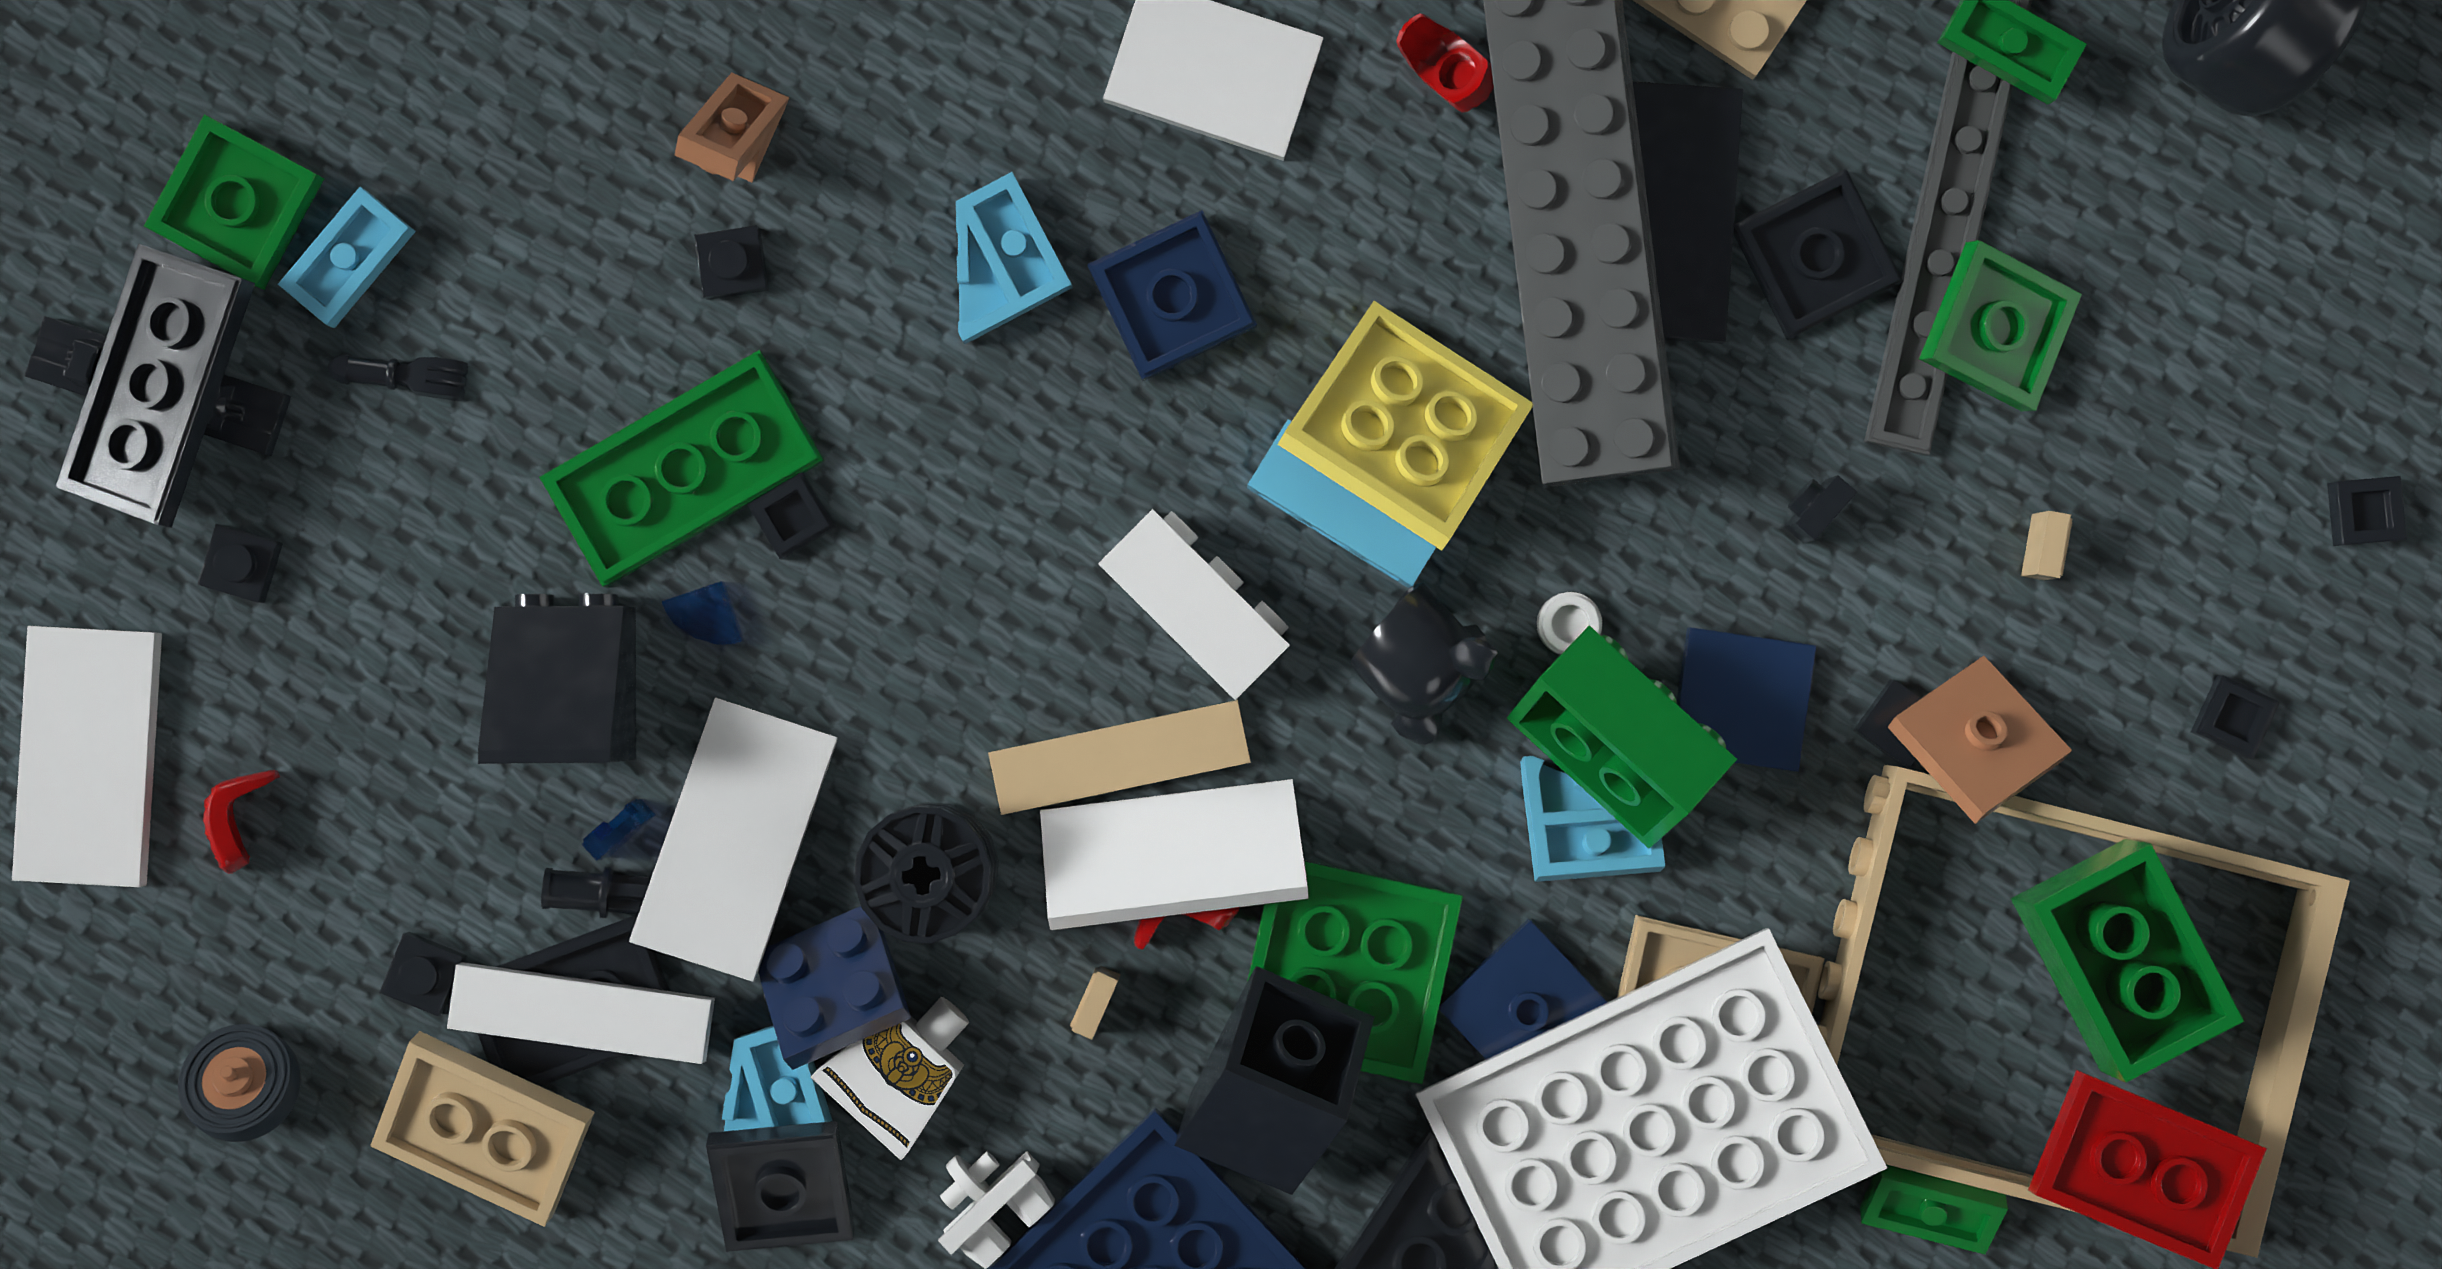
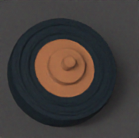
M236 1024L223 1027L203 1038L185 1059L178 1079L180 1104L188 1119L197 1128L213 1138L229 1142H244L257 1139L279 1126L292 1111L301 1087L299 1063L290 1046L277 1034L266 1028L251 1024Z

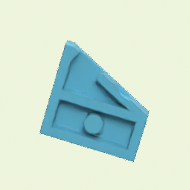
M1013 172L956 201V232L958 234L957 282L959 284L958 333L964 344L1073 288Z
M1524 756L1520 761L1522 786L1535 882L1661 872L1666 866L1662 838L1648 849L1569 775L1543 765L1544 760L1535 756Z
M774 1026L747 1033L734 1039L729 1069L732 1074L730 1090L725 1095L722 1120H725L724 1131L832 1121L823 1089L811 1078L816 1072L814 1061L792 1070L783 1060Z

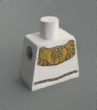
M940 997L918 1022L911 1016V1019L844 1047L818 1068L811 1078L895 1156L902 1160L919 1137L964 1066L946 1048L968 1025L969 1021L955 1005L944 997Z

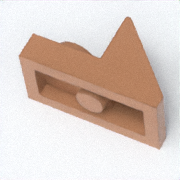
M731 72L678 135L675 156L699 166L706 172L723 176L732 181L740 177L752 183L789 101V97Z

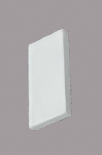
M27 626L12 881L123 887L147 886L162 633Z
M715 698L629 942L755 982L838 740L837 737Z
M1293 779L1040 810L1047 915L1050 930L1308 899Z

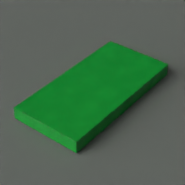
M758 350L539 478L602 587H608L743 509L749 503L801 472L805 473L825 460L764 354Z

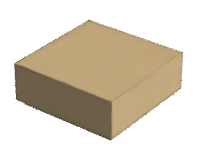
M2054 511L2032 514L2022 577L2049 580L2063 576L2073 520L2070 514Z
M1102 966L1095 968L1070 1026L1073 1027L1071 1031L1091 1040L1093 1039L1120 974Z

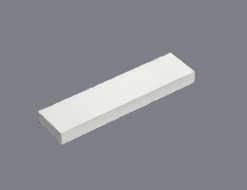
M462 962L456 964L447 1029L703 1064L707 1058L715 998Z

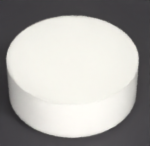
M1565 592L1551 597L1544 603L1537 618V631L1541 641L1548 649L1560 655L1589 625L1599 634H1601L1602 617L1596 604L1585 595L1576 592Z

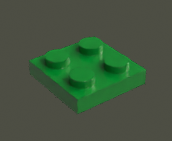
M204 114L144 227L235 276L255 283L256 287L265 290L324 178Z
M1980 240L1966 242L1919 360L2020 411H2036L2082 294Z

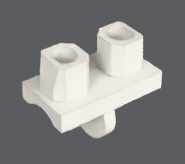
M1028 1151L1018 1158L990 1186L986 1183L985 1179L1000 1165L989 1152L983 1154L972 1166L960 1156L953 1157L946 1164V1168L955 1182L940 1195L943 1202L953 1210L967 1196L974 1200L943 1230L944 1234L938 1239L951 1255L960 1248L969 1258L984 1269H987L1005 1252L1012 1242L991 1219L1005 1203L1028 1227L1037 1222L1053 1206L1054 1197L1044 1181L1036 1174L1040 1164Z

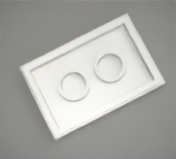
M1135 0L1103 100L1105 103L1284 161L1323 43V37L1211 0Z

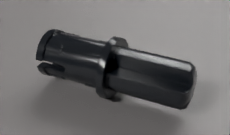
M608 867L604 868L603 873L563 871L546 868L542 883L541 907L542 909L558 908L599 911L600 918H607L609 912L639 914L651 877L615 875L612 872V868Z

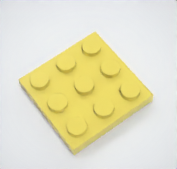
M1373 301L1289 424L1277 445L1442 551L1517 433L1533 404L1376 301Z

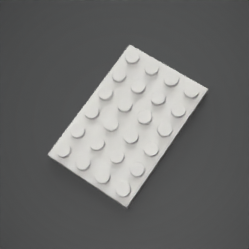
M1769 928L1754 933L1416 1093L1498 1269H1671L1887 1169Z

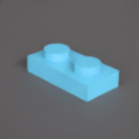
M359 187L278 285L324 324L335 328L416 231L371 193Z

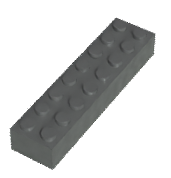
M1483 0L1542 484L1560 486L1680 470L1623 0Z

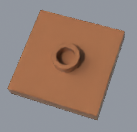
M1982 656L1895 716L1888 726L1892 733L1975 824L2064 761L2072 751L1985 656Z

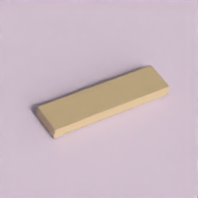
M1238 700L988 752L1001 815L1251 763Z

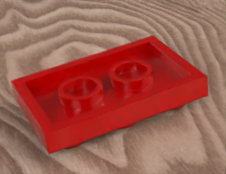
M2076 1070L2028 1191L2038 1197L2210 1268L2219 1269L2267 1148Z

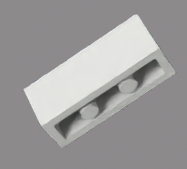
M1152 509L1098 564L1236 700L1290 646L1281 637L1289 627L1263 601L1253 609L1236 592L1244 582L1218 556L1207 564L1190 547L1198 539L1197 535L1175 513L1171 511L1162 519Z

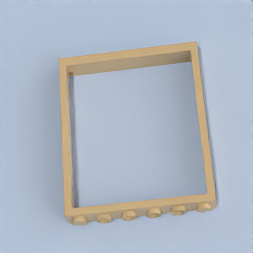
M1884 765L1882 775H1873L1866 790L1864 811L1871 813L1872 816L1866 838L1858 837L1851 850L1848 870L1849 874L1856 875L1851 901L1842 899L1837 908L1833 934L1836 937H1840L1841 941L1835 963L1830 961L1825 963L1818 986V997L1826 1001L1820 1025L1817 1024L1836 1065L1838 1064L1905 790L1955 802L1930 774L1898 766ZM2017 796L2012 797L1993 812L2115 843L2124 839L2151 843L2158 854L2298 889L2237 1136L2265 1147L2267 1150L2226 1250L2258 1258L2350 880ZM1871 1134L1887 1165L2072 1211L2029 1192L2028 1188L2034 1175Z

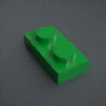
M1960 0L1937 42L2047 105L2057 99L2087 45L2009 0Z
M1887 1164V1169L1874 1174L1861 1202V1224L1986 1254L2008 1210L2006 1194Z

